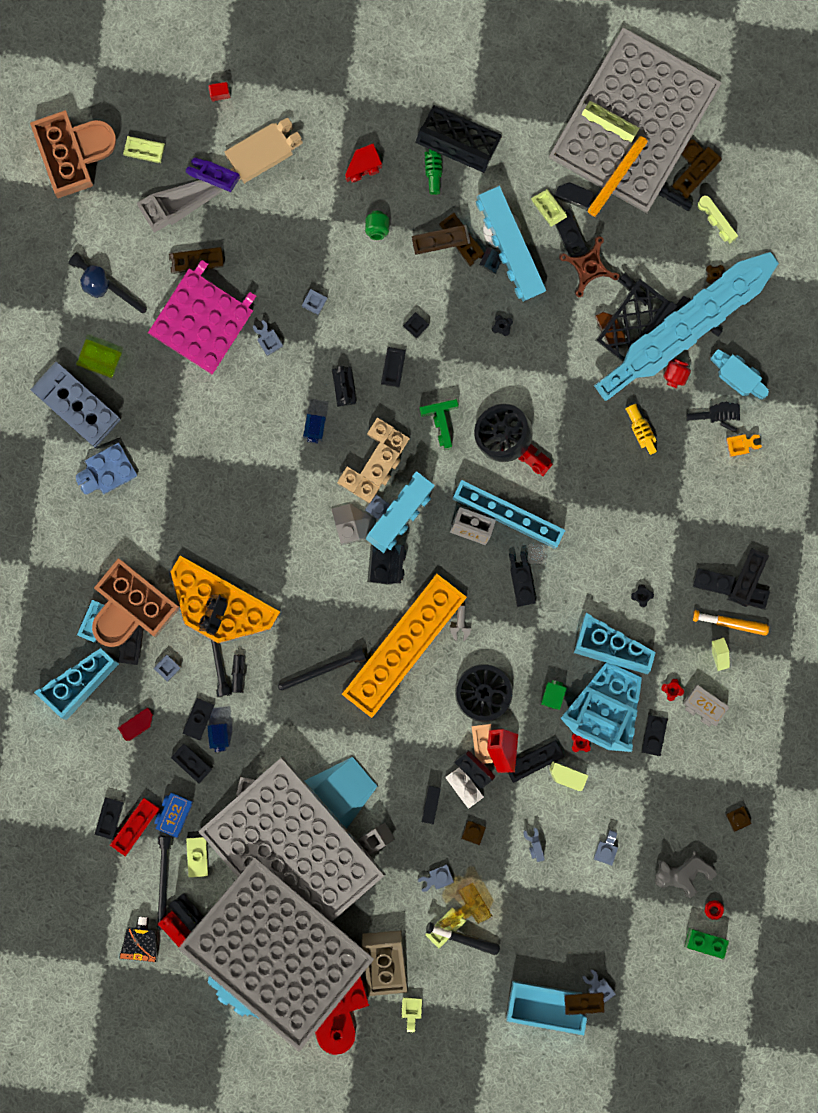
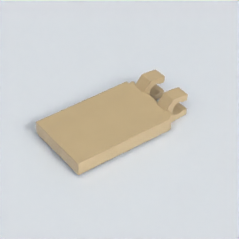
M289 118L280 121L278 125L276 123L268 125L224 151L225 156L235 171L239 173L244 184L292 156V150L303 144L298 132L290 135L287 139L284 136L293 130Z

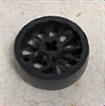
M497 404L488 408L480 415L475 425L474 437L478 448L486 457L497 462H510L521 457L527 451L532 442L533 429L529 418L521 409L511 404ZM505 415L504 420L501 422L500 416ZM496 418L498 423H496L495 425L490 423L493 419ZM512 421H518L517 425L513 427L510 424ZM487 426L493 428V431H485ZM484 436H493L489 439L484 440ZM511 441H512L513 443H515V445H514L513 447H511V444H510ZM493 443V445L490 447V449L486 447V446H488V445H490V444Z
M479 664L468 668L459 677L455 687V699L461 712L468 718L479 722H489L501 717L510 707L513 698V688L508 676L498 667L489 664ZM477 671H485L483 684L479 680ZM488 671L494 672L496 675L487 685ZM474 673L478 686L467 679L470 674ZM499 676L504 683L491 688V685ZM466 681L475 690L462 689L463 682ZM506 686L507 694L497 689ZM487 688L489 696L481 698V694L478 693L479 690ZM461 692L475 694L465 700L461 699ZM494 693L502 695L503 700L500 704H495L492 701ZM476 698V702L468 710L464 703ZM480 701L481 708L480 715L478 716L473 714L472 711ZM484 702L487 703L491 715L483 716ZM491 705L494 707H500L501 709L498 712L494 713L491 708Z

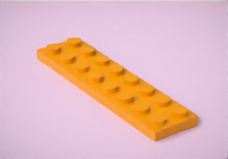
M436 574L342 695L373 718L467 597Z

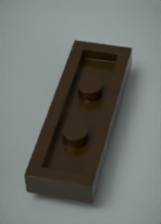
M467 225L411 236L415 255L470 244Z

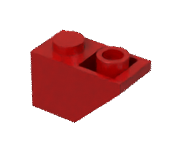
M374 144L355 151L345 174L347 182L351 181L354 183L361 180L362 176L366 174L372 176L380 172L379 169L382 168V163Z
M505 729L489 730L487 750L498 773L515 772L518 734Z

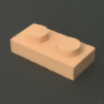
M491 724L471 726L475 756L483 764L493 763L487 750Z

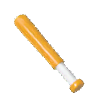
M695 610L693 614L694 622L701 620L715 623L718 626L759 635H767L769 632V625L720 615L712 616L700 613L698 610Z

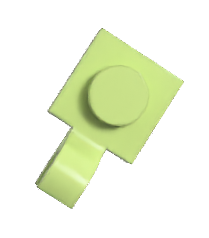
M402 998V1018H407V1032H415V1018L421 1019L422 999Z

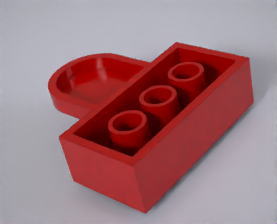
M361 976L315 1032L319 1046L329 1054H343L352 1047L355 1041V1029L350 1012L369 1006Z

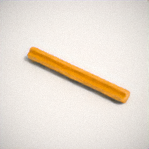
M643 136L638 137L589 207L588 213L590 215L597 216L648 142Z

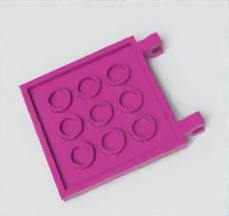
M201 260L194 271L188 269L148 331V334L213 375L252 314L253 310L249 306L256 295L249 292L243 302H239L201 277V274L208 265Z

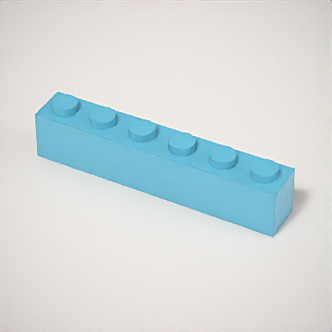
M500 186L476 197L477 208L480 212L483 211L485 226L487 229H491L493 234L491 239L495 247L498 246L500 249L499 257L502 263H506L508 267L507 275L510 281H514L516 285L515 293L518 299H522L524 302L545 292L544 284Z
M461 480L453 496V500L554 549L558 547L565 532L564 529Z

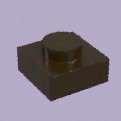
M691 139L685 146L681 156L692 165L705 150Z
M744 806L725 814L733 832L752 824Z
M467 821L461 839L480 845L486 827Z

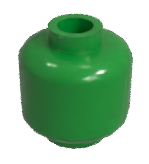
M373 211L366 216L365 233L372 240L384 239L389 234L390 219L382 211Z

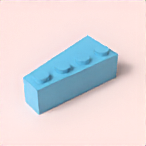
M416 471L409 485H405L397 500L395 499L386 514L382 515L369 532L366 540L383 553L387 549L391 550L397 543L395 538L399 534L402 536L408 529L406 524L410 520L414 521L420 513L418 509L421 505L425 507L431 500L429 495L435 485Z
M588 613L583 618L574 650L576 654L644 674H648L651 671L656 653L637 641L626 637L623 633L612 629L604 622L598 621Z
M100 648L34 693L60 718L67 720L119 663L105 650Z

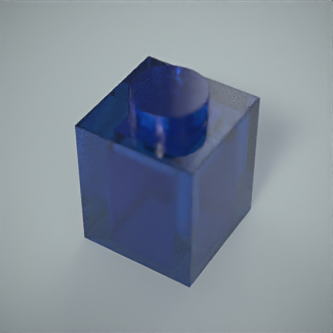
M307 414L303 437L307 439L308 443L318 444V441L323 442L326 417Z
M228 724L207 726L209 749H214V752L226 751V747H230Z

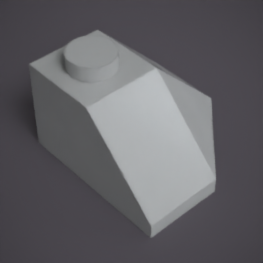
M351 504L331 509L341 546L365 540L375 526L372 516Z

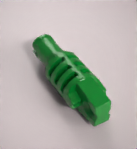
M429 149V152H425V175L429 180L430 195L440 194L442 154Z

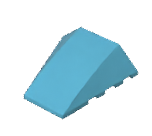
M606 662L561 717L562 721L574 734L603 748L631 752L642 678Z
M353 757L304 780L346 829L377 788V785Z

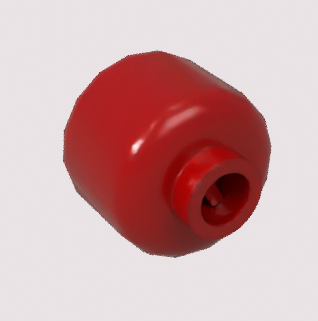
M679 359L669 361L663 374V378L668 381L667 385L677 388L678 385H686L691 373V369L688 367L689 364Z

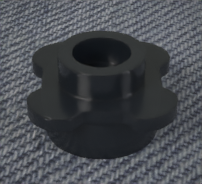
M497 315L492 332L508 336L510 334V326L513 324L512 319H505L501 315Z
M643 584L639 585L638 590L631 594V599L636 600L640 607H646L647 602L654 597V593L646 589Z

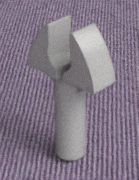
M461 605L457 610V625L455 628H450V632L454 640L457 641V632L461 628L464 633V642L469 636L471 628L467 629L464 625L465 606Z

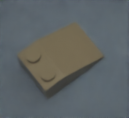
M401 930L363 934L362 948L374 959L365 970L369 996L407 993Z

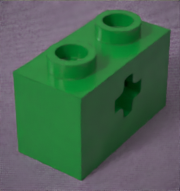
M689 928L684 947L724 959L729 940Z

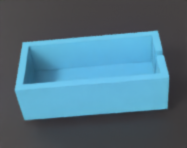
M512 981L506 1016L507 1022L584 1035L587 1017L582 1014L565 1015L564 995L580 994L579 992Z

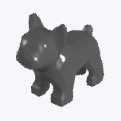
M693 851V855L678 867H672L664 861H659V870L655 875V884L661 888L674 886L683 889L685 896L692 898L697 893L692 883L697 873H704V877L710 881L717 873L712 865L706 863L699 856L697 851Z

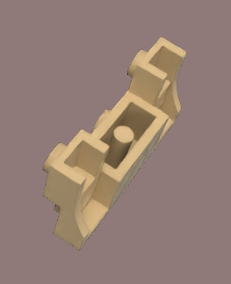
M379 418L375 420L367 433L369 437L378 441L379 445L363 471L359 474L346 467L337 482L338 485L369 504L382 484L386 486L391 476L388 474L392 468L396 469L401 461L399 456L410 440L409 437L395 430L394 427Z

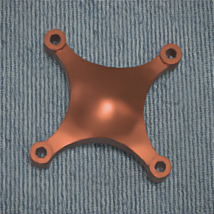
M601 236L595 238L593 248L585 255L580 257H569L564 253L559 255L561 261L571 263L577 270L579 286L575 291V295L579 298L584 295L583 292L587 284L597 277L606 276L613 280L619 279V274L608 271L600 260V247L604 242Z

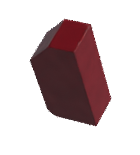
M147 707L117 727V729L126 741H131L151 728L154 715L150 708Z

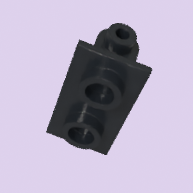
M339 366L337 369H332L337 407L356 404L351 367Z
M212 595L208 599L206 613L199 622V631H205L213 636L218 632L222 620L216 618V615L224 616L228 606L226 598L220 597L221 595Z

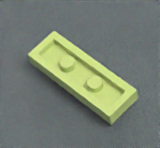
M589 101L582 113L589 121L596 122L603 126L604 129L612 131L622 139L630 142L633 141L640 129L592 101Z

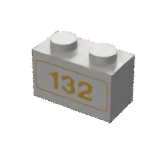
M459 507L450 533L486 545L491 537L496 520Z
M695 685L683 703L686 706L685 711L693 716L695 714L699 715L702 718L700 721L708 727L711 725L717 726L729 709V706L699 685Z

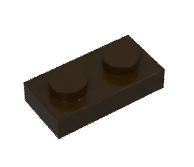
M603 992L565 994V1015L605 1013Z

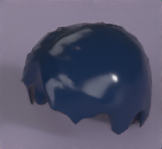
M99 266L87 267L80 279L82 290L94 298L103 297L108 290L110 282L106 279L105 270Z

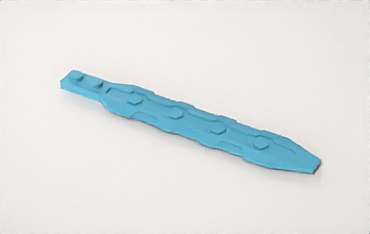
M769 252L737 262L712 285L702 289L693 296L690 302L677 312L674 311L666 317L664 322L654 330L644 334L630 346L624 362L594 385L604 401L610 399L635 378L649 377L657 374L683 350L689 349L701 336L725 321L726 317L757 296L779 264L772 253Z

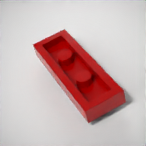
M143 798L110 846L126 857L160 808L146 798Z

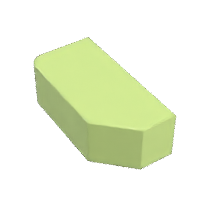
M721 638L712 641V654L717 670L730 668L729 649L725 639Z
M552 761L549 770L556 783L577 791L584 789L588 778L587 774Z

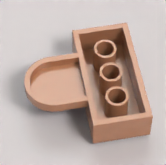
M66 110L30 122L56 197L61 198L92 187L93 183L86 165L104 159L114 151L116 136L111 126L103 121L95 120L72 127Z
M118 558L94 587L109 601L94 618L92 624L93 635L99 643L107 647H117L124 644L139 625L152 636L157 637L180 607Z

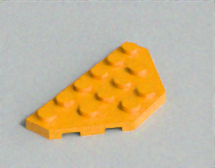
M179 556L170 571L184 624L218 644L270 630L280 614V611L182 556ZM212 595H221L220 597L227 599L228 606L223 617L216 615V618L222 620L218 632L213 636L205 631H199V622L206 613L208 599Z

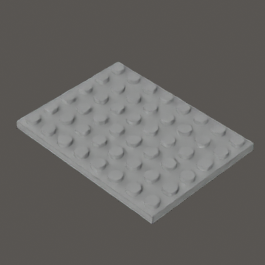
M622 28L550 153L549 159L603 189L638 137L643 136L648 140L646 146L612 194L648 213L722 82L631 31ZM589 101L639 127L640 129L633 141L624 140L616 133L604 129L603 126L589 121L583 116L582 113Z
M281 757L198 831L237 877L256 858L330 922L386 875L284 757Z
M256 858L249 863L178 948L179 951L298 1052L374 960Z

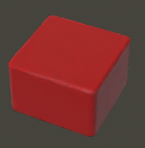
M227 82L208 85L211 101L231 98Z

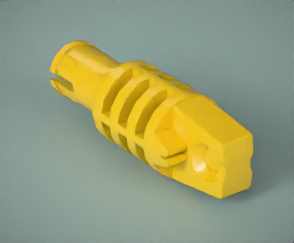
M637 404L627 407L626 411L633 423L631 428L641 448L646 447L650 455L656 453L657 451L653 443L657 440L648 421L645 418L643 419Z

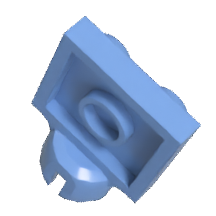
M117 443L85 460L87 468L79 472L75 478L77 484L81 485L80 489L84 494L100 490L104 495L136 478L137 474L120 444Z

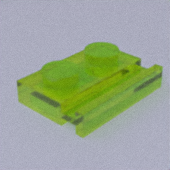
M86 339L76 365L112 379L122 352Z

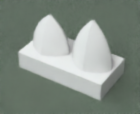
M457 768L445 777L468 809L483 798V795L472 780L460 768Z

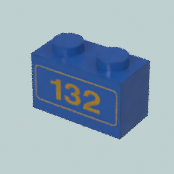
M170 793V796L166 795L162 803L164 810L162 814L158 813L154 824H157L156 829L178 838L193 801L175 793Z

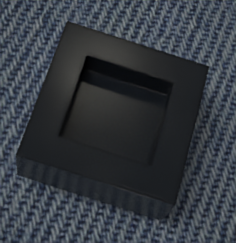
M487 248L479 265L489 272L496 274L502 261L499 253L491 248Z
M416 312L403 325V328L416 340L429 327V324Z

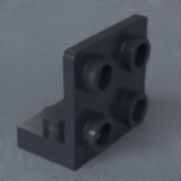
M371 544L367 582L386 585L401 584L405 574L403 569V561L406 559L405 546L395 545L391 550L387 549L383 553Z

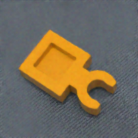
M746 434L726 438L730 457L749 454V448L754 450L760 449L762 445H755L753 443V440L760 438V435H753L750 439L746 438Z

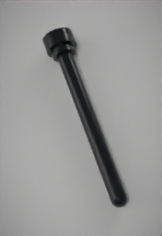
M75 252L68 262L73 268H81L84 271L87 267H90L85 262L84 256L79 252ZM109 282V290L140 313H146L147 308L113 282Z
M211 640L219 684L216 689L217 698L226 695L230 696L232 692L231 687L226 684L220 645Z
M360 646L355 648L351 655L280 683L278 689L283 691L352 662L362 663L367 661Z
M158 836V845L161 849L157 921L159 930L163 929L158 923L166 916L169 849L173 845V837Z

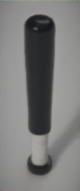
M432 922L427 924L426 933L428 934L434 933L492 955H497L500 951V946L497 943L454 930L450 931L438 926L436 927Z

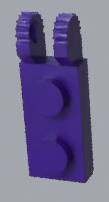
M196 157L192 159L191 163L200 170L189 166L186 169V173L193 178H198L229 192H232L240 179L239 173Z

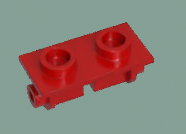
M530 444L527 451L518 459L529 465L535 473L544 477L553 463L542 452L538 456L534 455L538 449Z
M173 911L158 923L178 947L191 934V931Z

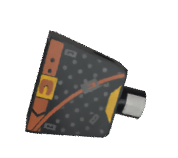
M138 916L137 926L127 928L119 959L147 962L158 961L156 929H148L149 917Z

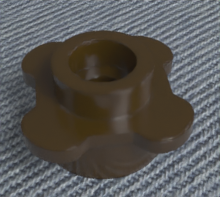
M708 265L706 267V282L712 284L721 278L725 270L724 266L713 267Z

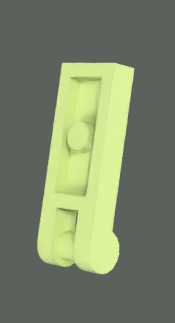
M708 196L701 197L698 202V208L706 211L711 225L717 226L720 230V237L725 242L728 241L731 244L737 239L738 235Z

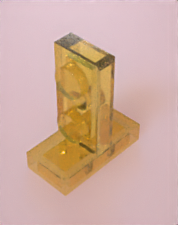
M472 882L458 890L465 905L439 921L442 929L447 926L453 928L461 923L459 919L462 917L467 919L470 916H473L477 924L493 915Z

